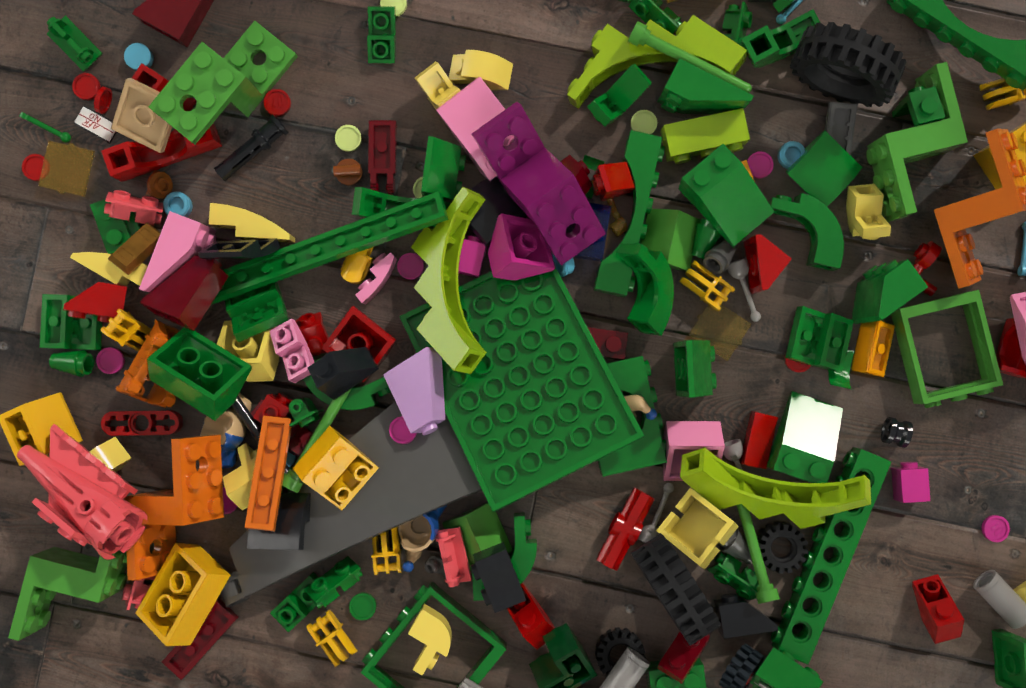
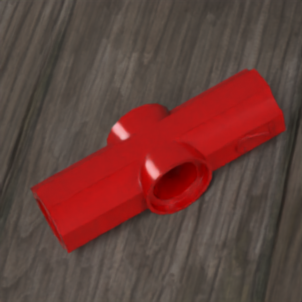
M633 487L621 512L615 515L608 529L609 535L598 553L597 561L611 569L618 570L629 547L633 546L637 541L643 528L642 523L655 498Z

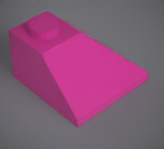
M506 214L498 216L488 251L494 278L515 281L551 272L555 269L551 250L531 219Z

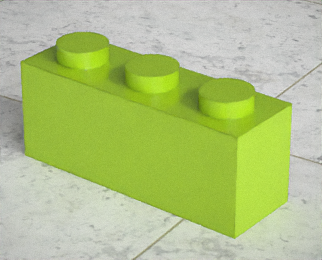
M743 108L666 124L660 131L661 137H663V146H665L667 162L675 161V164L688 162L691 160V157L701 155V158H706L722 144L731 152H737L742 150L743 146L750 140Z

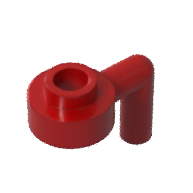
M933 241L927 244L922 243L914 253L916 259L913 266L919 275L924 269H927L934 263L942 250V247ZM923 279L928 286L923 292L932 296L936 292L937 287Z

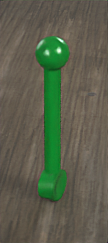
M23 112L20 113L19 117L60 137L62 142L67 143L71 140V135L68 132L62 133Z

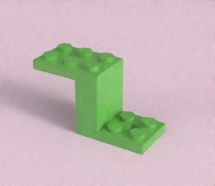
M254 21L224 58L204 42H201L148 107L196 145L229 103L246 117H249L298 56L259 23ZM258 53L266 54V61L262 65H255L253 63V58ZM190 97L195 98L196 107L191 111H184V101Z
M947 62L936 64L915 79V88L924 86L926 89L936 86L946 117L940 121L887 133L867 146V161L872 165L874 171L873 184L884 194L882 216L886 218L887 222L896 221L917 212L905 167L906 163L946 154L968 142Z
M52 547L31 555L8 638L20 641L44 628L51 616V611H49L51 600L54 599L57 592L97 603L120 592L127 581V574H125L127 553H122L119 550L112 554L116 558L106 560L101 556L96 558Z

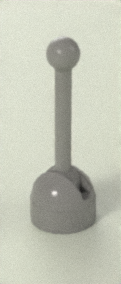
M742 258L731 262L727 270L733 278L740 279L751 310L750 318L752 321L757 322L761 319V314L756 311L745 279L750 267L747 258Z
M734 439L725 442L724 457L734 461L736 468L743 470L739 461L744 453L741 440Z
M672 483L664 485V494L652 524L645 525L642 528L638 540L646 543L660 534L656 531L658 529L656 526L669 494L674 491Z

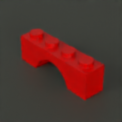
M213 123L196 145L174 129L170 133L165 151L162 153L138 142L129 141L101 150L109 175L124 182L222 147V143L216 126Z

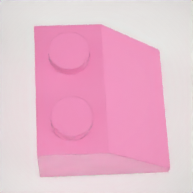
M666 421L663 438L666 440L665 456L667 463H663L664 481H683L680 478L683 454L705 447L722 460L725 444L720 421Z

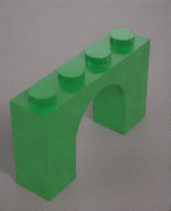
M643 356L607 363L620 390L630 395H641L650 408L655 409L654 403L657 402V395L654 386L650 387L648 376H651V368L648 360L644 361ZM641 411L640 428L644 438L598 460L600 474L603 477L667 463L665 456L666 440L661 439L659 430L663 429L660 413H657L655 419L649 420L646 414Z

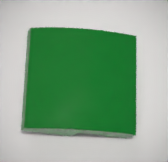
M824 130L804 149L806 152L786 170V173L810 196L828 206L850 184L862 169V166Z
M277 282L225 300L226 311L232 320L233 335L238 342L288 321L286 307Z
M42 294L40 348L101 350L102 331L100 329L102 328V322L97 321L98 316L86 314L85 319L69 317V311H63V305L76 296Z
M798 306L785 358L827 370L843 372L854 320L834 313L825 314L805 306Z

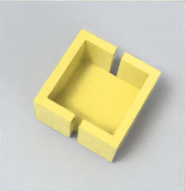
M689 488L675 506L684 514L680 519L671 511L656 531L663 534L669 542L696 564L706 569L720 551L716 547L718 543L724 546L739 526L696 491Z

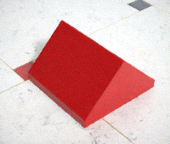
M758 234L743 242L745 258H747L750 267L747 274L750 294L768 290L792 259L763 235Z
M352 306L321 349L329 353L332 351L367 347L377 366H379L389 355L396 339L355 306Z

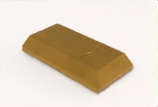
M147 222L111 254L108 260L127 275L131 274L154 252L161 232Z

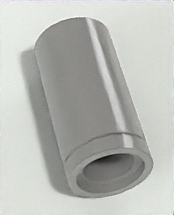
M995 570L985 571L978 576L973 583V588L1013 629L1026 625V603Z
M627 647L600 688H634L649 667V661L632 648Z

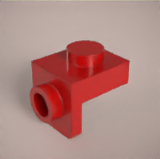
M321 312L315 314L306 313L299 317L295 322L306 340L312 357L326 353L321 348L329 337L323 325Z
M280 392L278 395L267 394L253 417L260 423H262L263 416L292 417L289 411V404L292 399Z

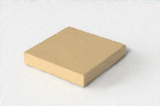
M127 78L111 129L162 153L165 151L172 126L148 107L160 92L132 78Z

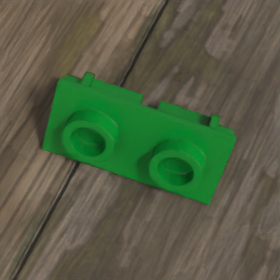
M632 0L628 6L646 24L651 19L672 34L677 32L682 24L681 18L668 6L664 10L660 8L663 4L661 0Z
M742 1L741 9H739L738 5L731 4L725 10L722 29L724 31H732L731 34L724 35L743 47L741 39L746 36L747 28L751 27L752 12L749 11L746 3Z
M66 15L62 19L51 17L47 21L49 30L47 35L83 72L103 54Z
M309 398L294 399L289 404V411L295 421L289 425L290 427L299 425L300 428L309 426L321 419L318 414L325 410L324 408L317 410L313 401Z
M719 552L715 558L717 564L708 567L707 570L714 574V578L718 582L728 584L734 588L740 597L747 600L756 599L755 593L758 592L756 587L759 584L755 572L748 567H744L740 574L738 571L742 563L727 553Z
M347 556L345 559L337 562L324 575L315 579L304 590L313 599L312 601L318 609L322 606L326 608L327 605L340 596L336 590L338 586L345 592L355 583L359 582V578L363 574L360 571L361 568Z

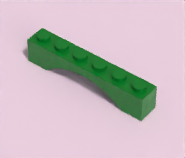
M887 0L886 3L895 12L905 14L918 27L928 29L940 41L950 43L956 47L963 56L973 58L981 63L986 71L998 74L1011 87L1019 88L1022 91L1026 89V40L1000 39L982 34L968 27L955 17L943 0Z
M633 130L628 135L622 162H627L635 186L632 191V216L627 232L621 241L623 244L639 243V240L645 239L648 226L643 224L645 213L650 214L653 198H649L651 187L656 188L659 172H655L657 161L662 162L665 146L661 145L663 137ZM621 243L612 254L599 264L593 291L620 297H626L628 292H633L636 277L632 276V268L617 254Z

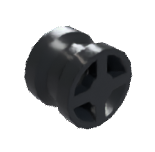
M887 417L882 426L881 441L887 444L894 442L897 446L906 448L913 435L912 422H898L896 418Z

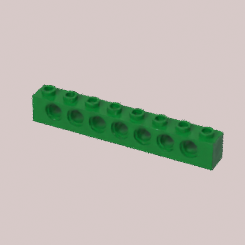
M852 447V450L846 453L843 460V466L845 467L841 476H838L834 482L855 478V475L861 471L870 480L871 505L825 516V523L815 528L812 535V541L814 542L808 554L804 555L806 561L802 562L803 569L801 574L794 579L791 598L783 605L781 616L783 617L778 626V631H773L771 635V645L779 651L784 650L788 652L795 660L809 665L891 465V461L860 448ZM838 522H842V532L835 535L834 526ZM832 547L833 555L829 559H824L823 553L825 549ZM819 572H822V581L818 584H814V575ZM812 598L813 603L811 607L803 609L804 600ZM797 623H802V630L798 634H792L793 626Z

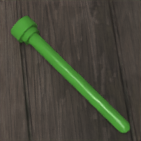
M637 21L628 39L629 43L637 47L639 44L642 46L646 44L676 60L680 58L748 93L751 92L752 86L749 83L650 34L651 31L647 29L648 26Z
M351 389L331 401L298 461L332 424ZM289 469L287 473H284L282 486L298 493L304 483L293 469Z
M739 504L737 509L759 584L756 587L758 592L755 593L757 602L761 604L779 600L777 588L774 589L773 583L770 584L750 511L742 504Z

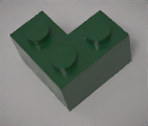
M567 623L554 628L543 636L549 652L529 663L539 688H577L597 676L585 649Z

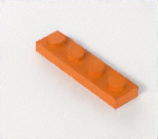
M263 416L244 527L246 529L275 532L292 428L289 424L293 422L290 418Z

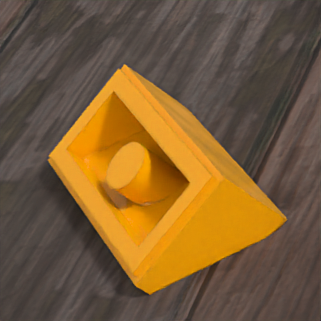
M883 321L861 323L851 367L853 371L879 377L885 376L895 325Z

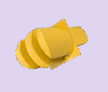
M1004 78L979 86L980 91L1002 85V88L982 96L984 101L1005 96V99L986 105V110L1026 100V89L1022 93L1021 89L1008 85Z
M374 247L345 257L341 267L343 279L356 285L365 280L374 261L370 257Z
M694 260L691 266L699 273L688 269L685 275L703 288L704 291L684 277L679 282L698 295L701 301L703 300L713 309L720 311V305L723 301L727 302L728 294L730 292L733 293L735 288L723 280L721 276L717 277ZM717 283L724 287L721 292L714 288ZM710 293L717 296L714 301L708 298Z
M119 308L116 311L118 314L115 318L111 317L108 320L110 323L106 327L103 326L100 330L109 338L117 341L122 347L127 345L139 352L141 348L139 344L143 345L146 340L144 334H149L152 328L136 320L130 312H125Z
M398 526L391 529L393 548H390L389 530L380 534L382 549H379L378 535L372 538L373 554L371 558L373 559L374 575H378L379 572L390 574V571L397 570L398 573H402V550L399 546ZM389 556H396L397 562L390 563ZM378 557H384L385 563L378 564Z
M327 610L324 617L321 618L319 616L316 618L317 622L313 625L309 623L306 626L316 642V647L318 645L321 646L335 667L340 665V660H347L349 654L354 655L358 652L342 629L343 623L339 622L331 610ZM331 622L335 628L330 630L327 624ZM322 629L325 635L321 637L317 632L318 630Z

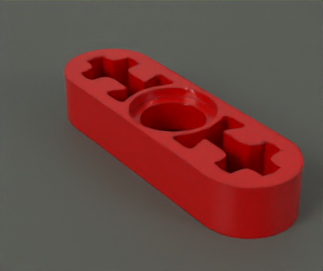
M174 410L112 411L106 413L101 420L102 430L111 436L170 435L179 432L183 426L182 416ZM140 415L146 416L149 421L148 428L144 431L139 430L136 426V419ZM116 416L117 421L128 420V425L117 426L115 430V426H111L110 421L115 420ZM168 417L175 421V425L170 426V430L168 425H156V420H166Z

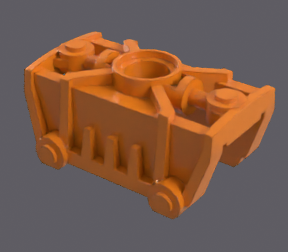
M155 319L153 328L149 334L146 333V340L129 369L124 371L125 376L115 389L120 393L151 405L166 408V406L172 407L175 404L176 396L154 383L148 396H143L145 392L143 384L146 380L150 381L147 358L180 330Z

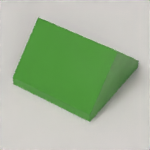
M652 208L650 214H647L646 217L647 232L645 239L641 240V244L646 246L648 250L661 251L667 259L670 268L686 272L691 267L693 258L691 253L693 251L696 226L700 224L701 220L680 210Z
M488 502L442 522L445 529L461 527L470 571L472 570L470 565L475 563L473 554L502 542H504L508 553L513 551L497 512H492Z

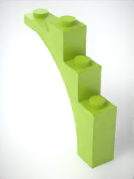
M692 15L688 22L684 21L679 26L676 36L651 19L646 24L648 26L647 29L651 31L650 34L735 76L746 61L747 49ZM607 23L604 29L598 30L592 39L591 47L595 58L591 57L587 61L583 74L579 79H574L568 87L567 96L569 102L579 109L595 87L608 78L627 70L633 64L640 66L657 62L677 63L678 60L646 44L644 46L639 44L637 47L629 43L627 36Z
M462 187L446 210L449 220L438 223L435 228H424L411 248L428 265V268L421 275L414 289L432 307L424 316L417 330L454 371L471 374L487 352L473 336L464 317L459 296L458 271L461 249L468 226L486 199L479 193Z
M705 447L682 455L680 478L719 510L742 504L759 520L785 514L800 529L825 523V516L871 505L870 480L865 475L840 482L796 483L769 479L745 472L727 464Z

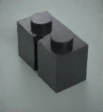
M504 542L473 554L475 563L470 566L476 581L481 579L485 589L481 590V594L486 606L492 605L494 612L497 613L526 601Z

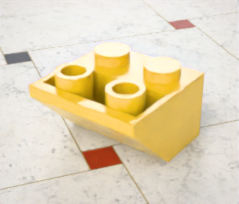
M61 392L22 404L0 415L1 427L19 466H24V463L17 458V453L25 445H31L34 449L50 457V428L53 424H56L79 443L83 441Z
M331 426L325 430L293 467V470L302 482L340 510L347 506L379 469L365 454Z

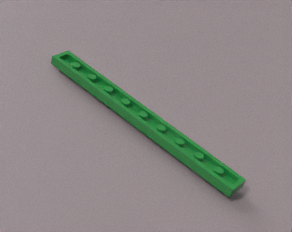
M437 191L281 248L267 256L254 258L224 269L223 271L229 277L211 305L449 220L443 197Z

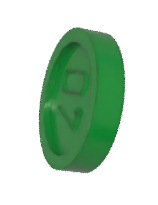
M365 592L356 594L349 604L350 613L357 620H368L374 615L377 608L375 598Z

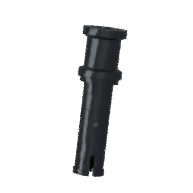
M274 114L270 116V120L259 130L254 129L252 131V137L218 166L214 167L216 173L224 181H227L228 178L263 149L266 151L272 148L271 144L283 134L287 135L289 133Z

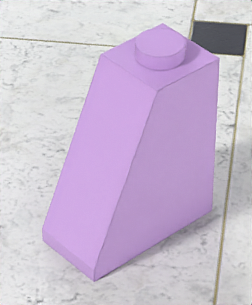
M425 347L383 375L410 433L428 435L438 429L437 425L445 420L442 357L434 348Z

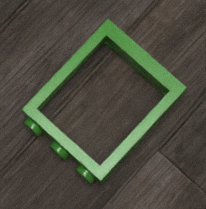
M979 290L899 308L891 314L914 404H924L925 408L942 405L941 400L950 398L951 402L967 399V394L976 392L977 395L989 394L994 392L993 387L1003 385ZM963 305L981 379L926 392L908 318Z

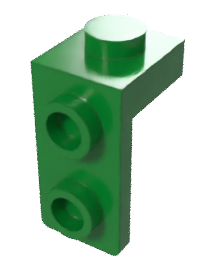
M633 64L606 93L594 99L587 108L593 113L594 118L606 127L619 119L646 91L652 82L636 64Z
M919 86L909 90L905 98L892 111L893 118L911 114L914 127L940 121L946 117L936 86L926 89L924 86Z

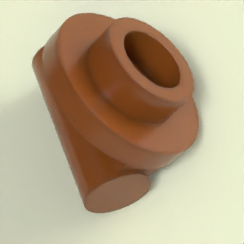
M344 159L337 166H333L334 177L343 185H355L362 177L361 164L354 159Z
M154 170L148 178L145 196L159 199L165 198L172 192L173 183L171 177L165 172Z

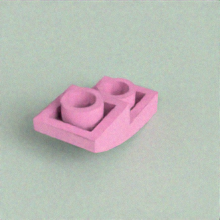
M391 252L388 255L385 253L381 254L372 262L374 266L370 270L376 278L374 280L369 278L358 287L360 291L355 294L361 303L366 305L372 300L391 276L397 258Z
M291 318L270 330L275 353L283 358L288 380L297 383L311 375L308 367L315 362L295 320Z

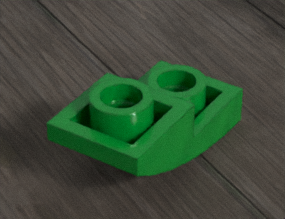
M368 6V63H395L396 6Z
M314 572L270 612L287 632H290L316 607L312 601L313 599L304 590L315 579L319 578Z

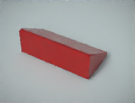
M751 411L743 444L744 453L740 458V464L761 469L767 468L778 417Z

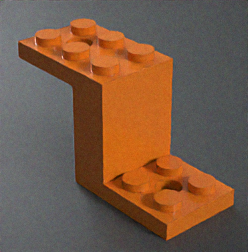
M997 128L985 133L1002 188L934 209L958 289L981 281L980 275H983L981 262L979 259L975 260L972 249H975L973 237L970 233L967 234L966 229L1026 211V184L1023 178L1026 175V167L1022 159H1017L1015 149H1018V142L1013 132L1009 134L1008 129Z
M221 435L171 439L173 489L128 495L124 498V500L147 514V520L143 519L142 525L145 527L144 532L137 542L126 551L128 580L136 581L158 574L176 543V526L224 518ZM197 460H199V469H198V471L196 470V461H197ZM154 543V550L151 554L150 544Z

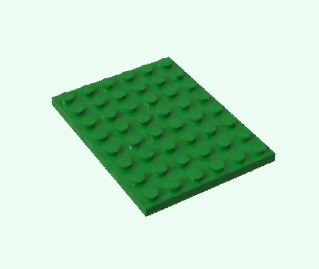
M556 267L551 272L515 281L494 278L492 271L459 287L460 302L466 322L477 342L487 353L471 374L454 371L442 358L445 413L492 512H496L644 438L636 418ZM428 303L399 316L416 353L425 347H432L417 330L424 316L432 308Z

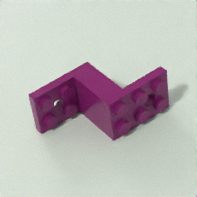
M515 102L471 134L508 195L535 223L561 266L606 234L574 174L545 148L519 102ZM509 135H514L512 144L503 146L504 139ZM576 223L574 230L566 233V228L570 224Z

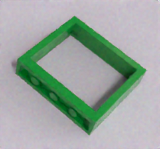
M431 582L428 587L422 585L413 597L417 601L411 608L405 606L396 618L399 623L392 630L388 627L379 639L382 644L375 651L371 648L362 660L365 665L360 673L378 688H404L376 664L431 596L491 644L466 675V678L479 684L507 650V642L435 583Z

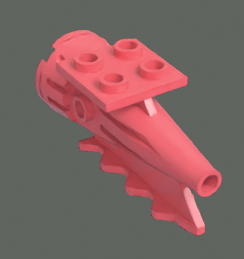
M53 424L50 428V457L34 449L31 445H25L18 451L17 458L24 463L49 493L48 503L37 498L32 501L40 509L37 514L50 524L55 523L59 527L57 529L58 533L70 541L73 539L84 547L87 543L92 545L98 554L106 560L116 558L112 554L119 550L125 553L140 538L145 529L142 522L143 519L147 520V514L124 500L129 492L135 495L138 490L56 424Z

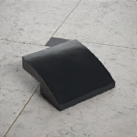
M497 176L491 181L486 178L470 189L486 199L469 224L470 229L485 246L491 243L497 218L500 214L527 218V214L508 195Z
M277 238L215 241L198 252V255L202 259L258 258L276 252L280 249Z
M281 493L275 532L249 529L247 549L304 550L305 521H310L311 493Z

